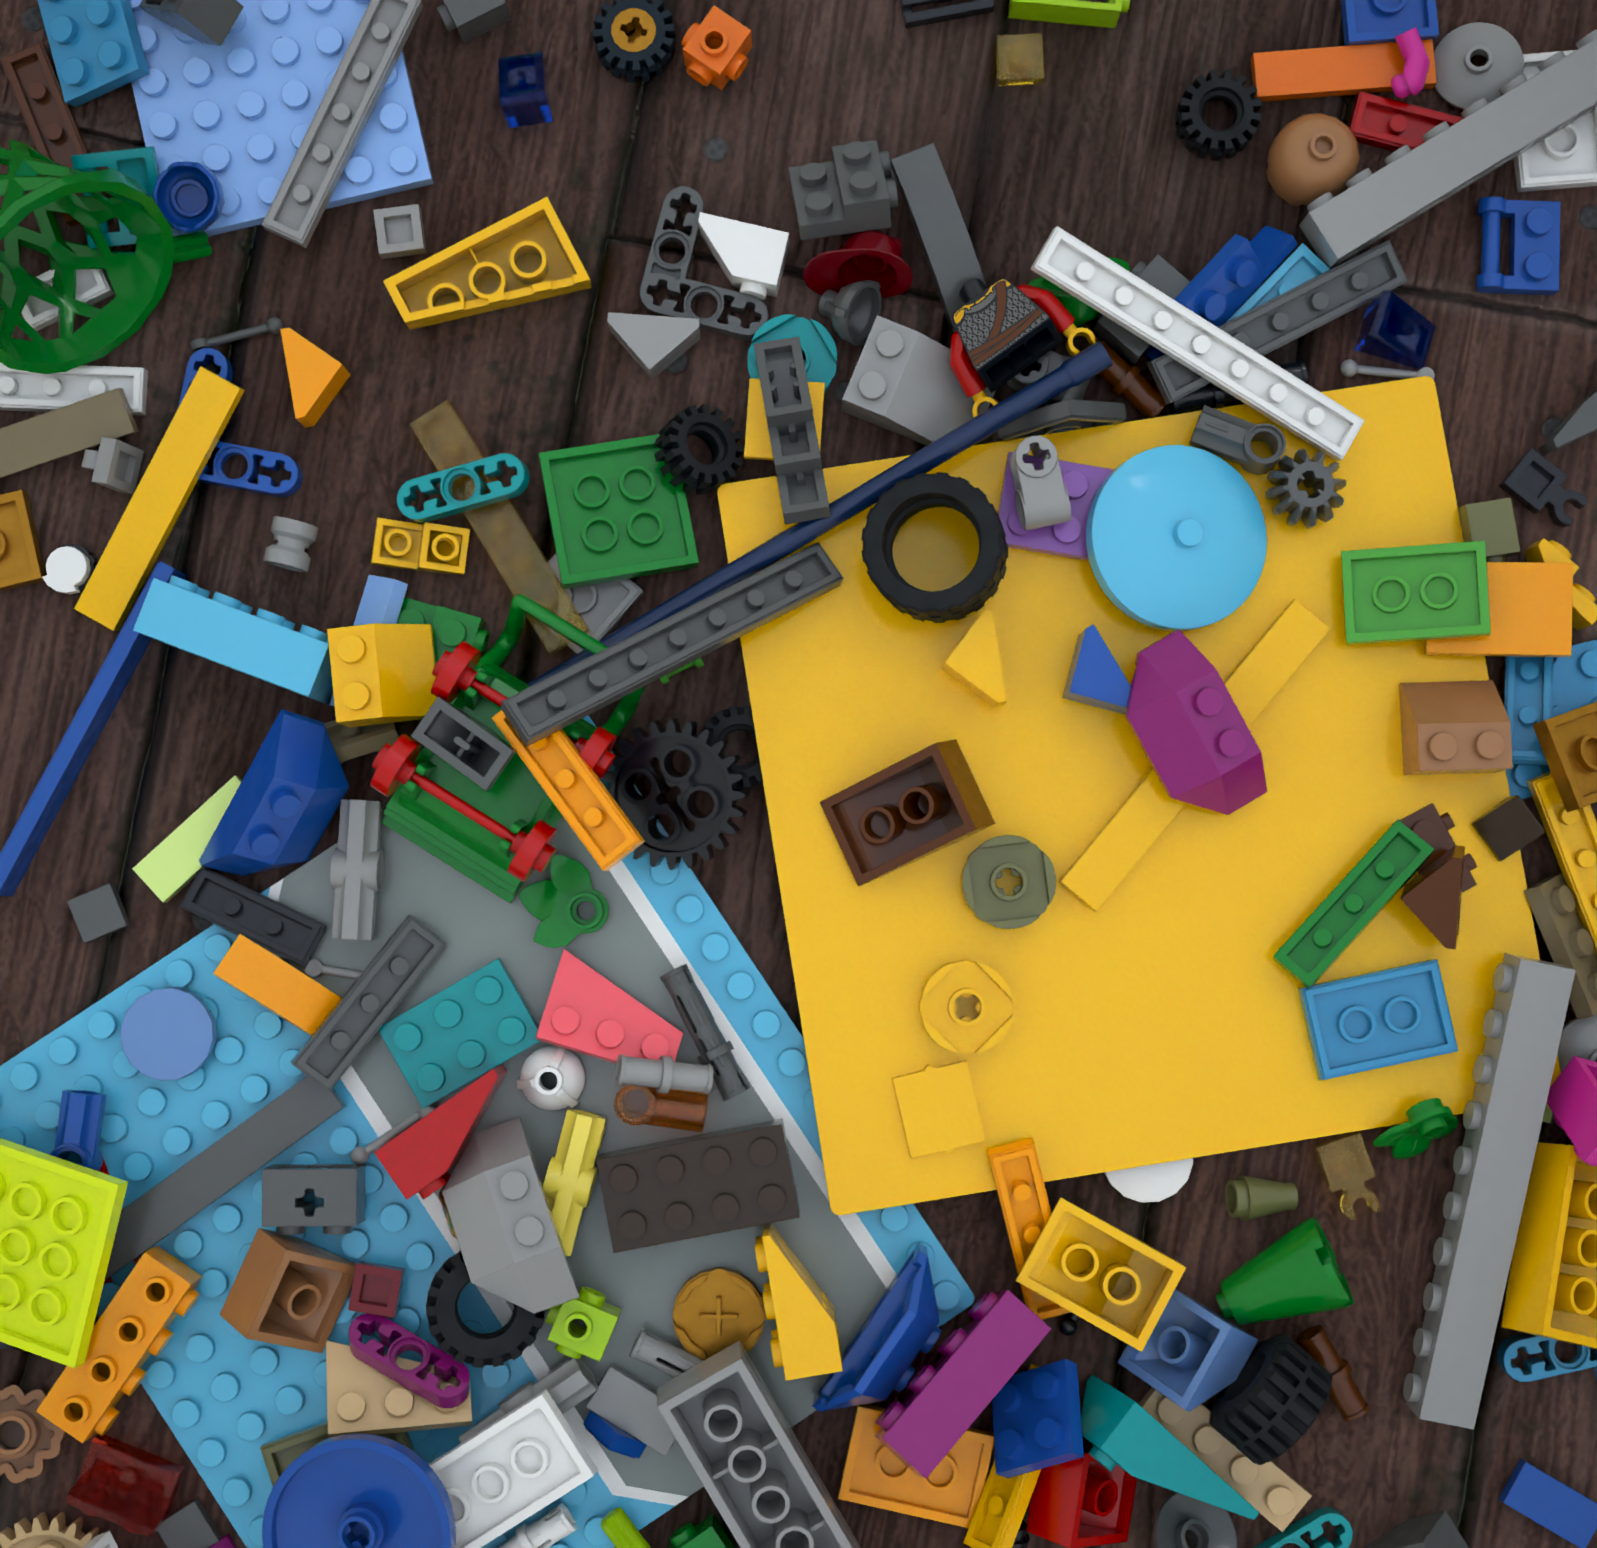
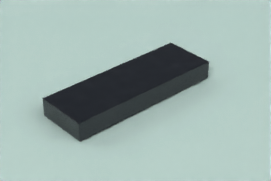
M203 866L179 906L182 910L236 936L242 934L264 949L305 969L327 929L325 924Z

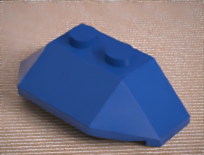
M283 709L280 710L199 859L201 866L239 876H246L309 860L340 805L341 799H343L349 789V784L323 722Z
M921 1243L917 1244L843 1352V1371L829 1373L815 1393L812 1407L819 1412L884 1401L893 1389L900 1393L915 1371L910 1364L921 1350L927 1354L939 1338L942 1330L936 1327L939 1323V1312L927 1247Z

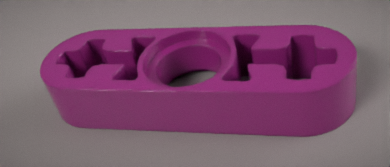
M365 1313L358 1316L351 1323L348 1332L350 1350L358 1360L438 1407L454 1408L462 1404L468 1397L470 1391L468 1368L464 1363L461 1364L453 1360V1356L444 1353L441 1349L384 1316ZM375 1331L379 1332V1342L371 1339L366 1344L362 1343L363 1333L370 1336ZM384 1346L389 1348L386 1356L384 1354ZM405 1351H415L423 1358L421 1364L411 1370L400 1368L395 1361ZM432 1364H434V1374L430 1373ZM452 1376L456 1377L457 1388L449 1385L445 1390L440 1389V1379L448 1381Z

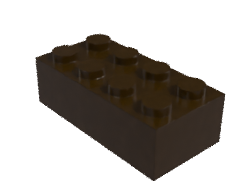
M783 1118L601 1153L596 1159L613 1253L800 1218V1207Z

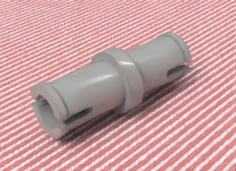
M619 1054L615 1067L616 1085L627 1084L654 1087L657 1093L667 1094L672 1089L700 1092L709 1095L713 1084V1066L710 1064L700 1065L674 1062L671 1056H660L659 1060L628 1057Z

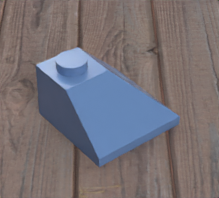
M1175 1288L1143 1351L1141 1352L1127 1344L1117 1363L1181 1408L1190 1412L1237 1380L1259 1339Z

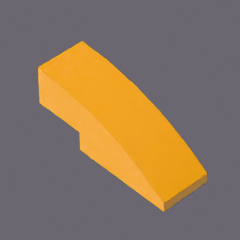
M242 934L238 935L213 973L223 982L312 1036L341 999L332 991Z

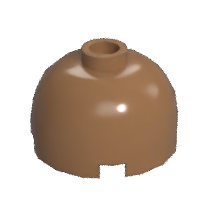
M1322 113L1301 115L1287 123L1270 144L1267 153V179L1275 193L1293 206H1308L1327 192H1331L1333 197L1348 189L1345 183L1356 175L1360 161L1358 141L1351 129L1336 117Z

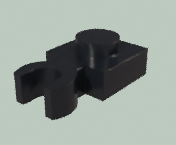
M1533 448L1524 453L1499 485L1500 488L1533 514L1541 511L1544 506L1548 508L1549 517L1552 522L1563 528L1571 525L1573 522L1563 511L1564 503L1569 502L1578 510L1585 507L1588 503L1585 496L1580 492L1574 490L1565 491L1561 488V484L1568 476Z

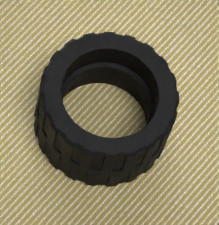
M925 472L915 474L914 477L906 480L902 479L896 482L895 486L890 490L882 493L878 498V502L870 509L866 517L867 523L862 531L863 550L861 551L863 562L868 569L867 573L886 600L903 614L911 615L913 619L923 622L928 620L934 623H945L948 620L955 619L957 621L963 619L971 612H977L985 606L984 603L994 596L999 589L998 585L1001 579H1004L1007 569L1005 565L1006 558H1008V545L998 513L993 504L989 503L986 495L978 487H973L969 481L959 476L956 478L949 476L948 473L926 474ZM935 507L952 508L965 515L977 531L979 555L976 565L965 579L948 589L930 592L915 588L899 575L895 567L892 555L894 539L902 525L918 512Z

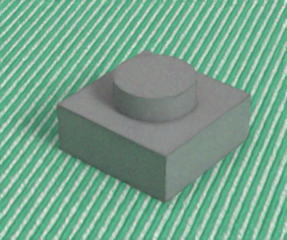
M419 204L373 210L378 252L382 259L427 253L422 211Z

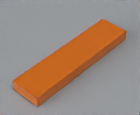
M1433 39L1422 40V43L1428 55L1430 65L1423 89H1433L1437 84ZM1397 42L1253 53L1250 58L1252 83L1258 90L1254 98H1261V102L1356 95L1360 91L1365 93L1394 92L1391 80L1394 76L1403 73L1405 65Z

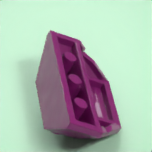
M1180 630L1170 633L1139 651L1136 657V669L1130 688L1125 717L1168 796L1178 801L1229 815L1267 792L1261 751L1217 669Z

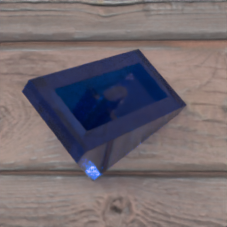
M543 52L498 58L499 98L509 128L554 122Z
M1383 290L1367 307L1354 350L1415 369H1421L1424 367L1436 326L1395 293Z

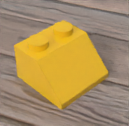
M373 623L327 629L336 723L351 728L423 719L437 699L436 696L431 694V688L436 679L432 675L436 659L431 624Z

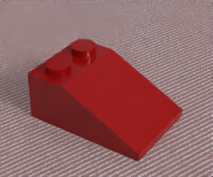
M503 1064L491 1069L374 1152L406 1200L417 1192L424 1200L448 1182L451 1176L448 1170L459 1162L507 1073Z

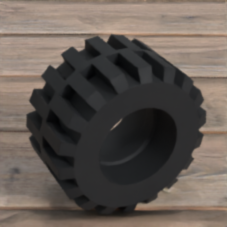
M460 1250L443 1263L431 1282L426 1303L429 1330L443 1352H448L453 1356V1360L461 1364L466 1362L473 1364V1367L483 1368V1365H493V1367L504 1365L503 1362L509 1359L515 1360L521 1356L522 1351L526 1347H530L536 1340V1335L544 1322V1311L533 1314L514 1304L510 1320L501 1329L492 1333H478L469 1329L462 1322L457 1308L461 1291L471 1282Z
M1284 1333L1277 1334L1257 1345L1237 1380L1217 1393L1210 1412L1209 1424L1254 1464L1263 1465L1266 1462L1268 1463L1289 1450L1314 1423L1327 1400L1332 1383L1331 1373Z

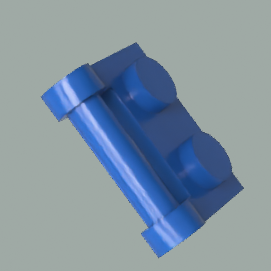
M1496 196L1484 197L1477 201V215L1482 217L1481 274L1476 276L1477 292L1554 295L1559 291L1561 202L1506 200ZM1500 218L1510 219L1509 275L1499 273Z

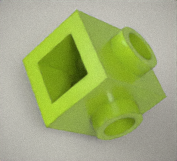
M581 1286L578 1291L580 1298L550 1308L545 1323L553 1327L547 1340L557 1343L555 1349L568 1357L581 1359L582 1355H585L600 1362L622 1309L606 1303V1295L587 1286ZM575 1319L583 1320L586 1326L579 1325Z

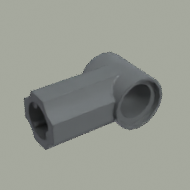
M1204 405L1189 445L1236 462L1250 474L1262 475L1275 467L1285 451L1286 440L1282 431L1273 424L1262 423L1256 425ZM1254 441L1267 443L1272 450V456L1268 458L1258 457L1251 450L1250 444Z

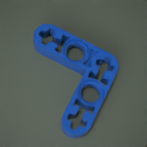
M202 348L190 356L178 408L200 366L208 367L211 360H214V364L221 369L217 375L232 383V365L220 351L213 348ZM218 441L209 458L213 459L214 474L209 475L212 468L206 464L197 481L274 497H289L300 489L303 482V473L300 466L292 458L282 453ZM214 450H218L214 458ZM234 455L244 456L248 463L246 473L238 479H230L224 472L226 461ZM258 459H263L260 466L270 471H279L281 464H284V469L291 474L290 480H282L280 487H276V482L272 478L258 474ZM258 475V484H254Z

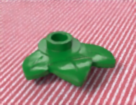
M554 855L551 859L550 874L552 880L535 882L519 892L518 896L527 911L541 920L534 935V942L546 947L557 948L566 946L579 933L589 934L598 931L608 919V902L602 893L592 888L588 869L575 859L564 855ZM586 901L590 902L595 910L594 915L588 920L582 919L578 914L580 904Z
M1439 1098L1424 1100L1406 1111L1408 1122L1386 1130L1373 1141V1145L1376 1147L1392 1146L1391 1154L1394 1159L1403 1160L1415 1157L1429 1147L1431 1140L1444 1138L1452 1133L1458 1125V1119L1453 1115L1450 1107L1443 1106Z

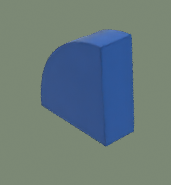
M590 1411L583 1423L585 1429L610 1451L635 1459V1457L640 1458L647 1446L593 1411Z

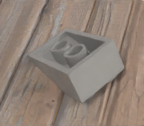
M877 315L842 398L841 411L927 446L973 419L972 408L975 402L972 396L966 397L951 369L949 348L918 331ZM986 387L984 391L987 397L993 398L995 391L991 393ZM985 402L981 405L980 414L988 410L990 402Z

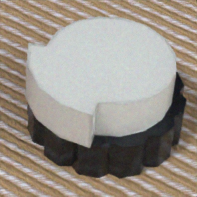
M62 545L48 557L45 568L47 575L42 578L49 587L57 592L68 595L82 594L98 561L97 558L93 557L91 551L80 545Z

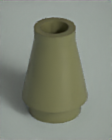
M1239 1175L1236 1180H1229L1226 1184L1225 1204L1230 1217L1240 1218L1242 1222L1283 1211L1296 1210L1298 1206V1192L1293 1182L1283 1183Z

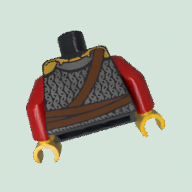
M1006 278L999 279L987 288L981 279H972L962 286L959 293L965 305L955 311L952 316L957 330L951 336L950 366L966 397L972 396L975 402L972 413L973 417H976L980 414L979 410L983 403L990 402L993 406L999 403L996 399L987 397L984 391L986 387L991 393L1055 348L1063 342L1060 336L1062 332L1068 338L1066 347L1071 356L1080 352L1074 347L1073 338L1084 336L1093 345L1095 343V336L1088 328H1077L1073 324L1075 321L1073 315L1049 290L1027 284H1021L1016 287Z

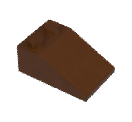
M956 739L934 743L820 802L858 886H862L995 824Z

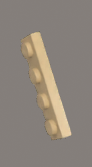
M1153 1387L1138 1403L1281 1532L1287 1528L1312 1497L1305 1488L1272 1461L1266 1462L1263 1465L1254 1464L1209 1424L1211 1410L1203 1403L1189 1412Z

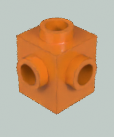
M714 5L701 24L695 22L690 26L682 40L681 46L684 47L683 57L687 73L701 85L708 86L711 83L722 91L730 79L735 82L742 75L748 64L749 58L747 54L752 49L751 30Z

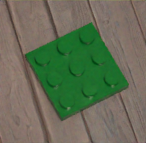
M661 434L539 453L540 468L562 589L698 567L699 560L686 493L682 492L684 483H680L677 487L672 486L669 482L674 476L670 472L663 476L659 470L665 465V461L656 462L655 453L661 449L654 447L655 440Z

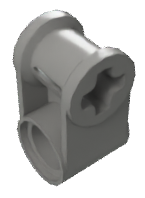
M1043 436L1025 438L1013 451L1010 458V470L1015 488L1017 513L1022 529L1027 531L1070 522L1071 505L1069 495L1063 482L1057 450L1054 444ZM1030 450H1032L1034 457H1042L1043 459L1037 470L1034 469L1032 463H1024L1023 461Z

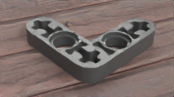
M686 186L672 189L663 201L640 287V298L644 309L648 314L654 316L696 318L700 320L702 330L740 340L752 341L755 332L768 321L766 305L755 296L688 279L700 234L698 219L700 212L704 213V203L701 195L695 189ZM683 200H689L691 209L695 211V213H687L683 223L684 232H691L690 236L675 230L678 216L676 209L672 207L673 205L681 206ZM666 226H669V227L672 228V229H667V230H665ZM670 241H676L685 248L683 259L674 264L664 262L659 255L661 247ZM660 285L667 286L668 295L681 299V290H687L688 292L684 298V312H677L679 308L678 302L664 299L661 306L655 305L653 296L649 294L650 291L657 292ZM706 295L712 297L717 302V310L711 317L700 318L692 312L691 306L697 297ZM724 302H732L730 310L737 314H745L747 308L755 309V317L761 319L760 322H752L749 328H743L740 318L728 315V324L720 323L725 313Z

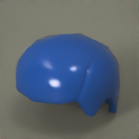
M174 162L169 165L167 170L163 171L157 178L152 194L153 200L170 226L178 231L189 233L206 230L219 219L225 203L222 184L214 172L197 162Z

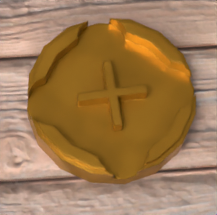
M723 1267L702 1270L688 1279L676 1296L673 1309L675 1334L685 1350L703 1360L708 1359L739 1340L748 1353L762 1335L766 1315L763 1298L753 1281L737 1270Z

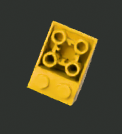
M772 1223L764 1224L762 1236L756 1237L755 1253L759 1273L768 1271L769 1283L763 1284L764 1291H762L766 1319H776L777 1329L771 1330L772 1339H770L774 1367L784 1368L786 1381L843 1371L842 1351L834 1305Z

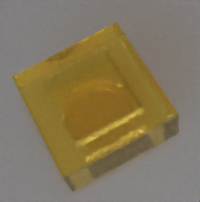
M1042 33L997 35L998 86L1043 84Z

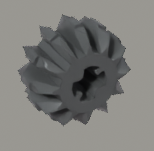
M1305 449L1298 450L1295 453L1294 460L1285 455L1278 461L1280 470H1272L1267 476V479L1275 486L1265 492V497L1271 500L1279 499L1280 503L1273 508L1272 512L1275 516L1280 515L1285 510L1289 512L1287 517L1288 526L1293 527L1301 518L1304 526L1307 529H1311L1316 525L1317 519L1323 522H1328L1334 516L1332 508H1339L1344 503L1343 497L1336 491L1346 486V480L1333 478L1332 476L1339 469V463H1331L1328 467L1322 465L1325 459L1324 452L1318 451L1311 461ZM1302 481L1305 487L1313 488L1314 493L1309 497L1305 490H1298L1297 485Z

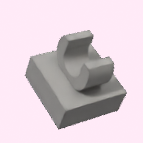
M101 437L98 451L85 449L81 467L94 470L92 482L120 493L133 495L144 451L117 439Z

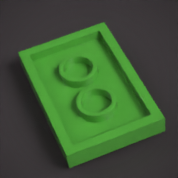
M1485 541L1341 551L1346 645L1490 636Z

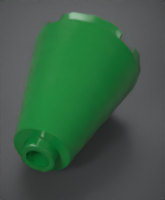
M1314 1217L1299 1223L1221 1280L1222 1291L1216 1293L1218 1304L1227 1320L1235 1318L1239 1325L1344 1309L1354 1304V1300L1344 1273L1341 1274L1335 1260L1337 1257L1322 1227Z

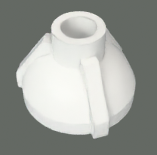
M549 1045L534 1051L525 1060L521 1069L520 1080H517L516 1083L517 1088L523 1090L524 1095L533 1105L543 1110L556 1111L568 1106L573 1108L579 1103L578 1098L584 1089L586 1074L583 1063L573 1051ZM544 1072H552L556 1075L557 1085L555 1088L548 1089L543 1086L541 1077Z

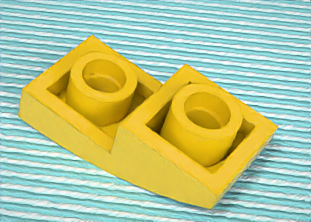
M377 517L371 565L464 575L470 529L428 522L417 524Z
M1543 538L1529 545L1524 551L1527 562L1573 563V575L1580 568L1570 560L1572 557L1571 553L1563 545L1553 540L1547 541ZM1574 583L1572 627L1580 630L1593 625L1597 620V605L1594 603L1596 600L1594 595L1589 590Z

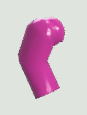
M1415 27L1395 37L1405 62L1403 73L1394 76L1391 80L1394 94L1400 99H1404L1410 94L1416 96L1423 90L1430 65L1428 55Z

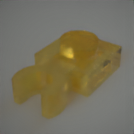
M1355 1131L1313 1146L1328 1190L1331 1192L1343 1190L1340 1207L1346 1218L1351 1221L1357 1219L1356 1213L1353 1210V1204L1358 1198H1365L1370 1211L1375 1213L1380 1210L1377 1196L1372 1191L1366 1189L1364 1181L1375 1178L1376 1175L1360 1132Z

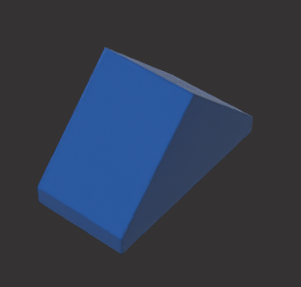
M1093 624L1078 635L1062 698L1126 714L1131 686Z

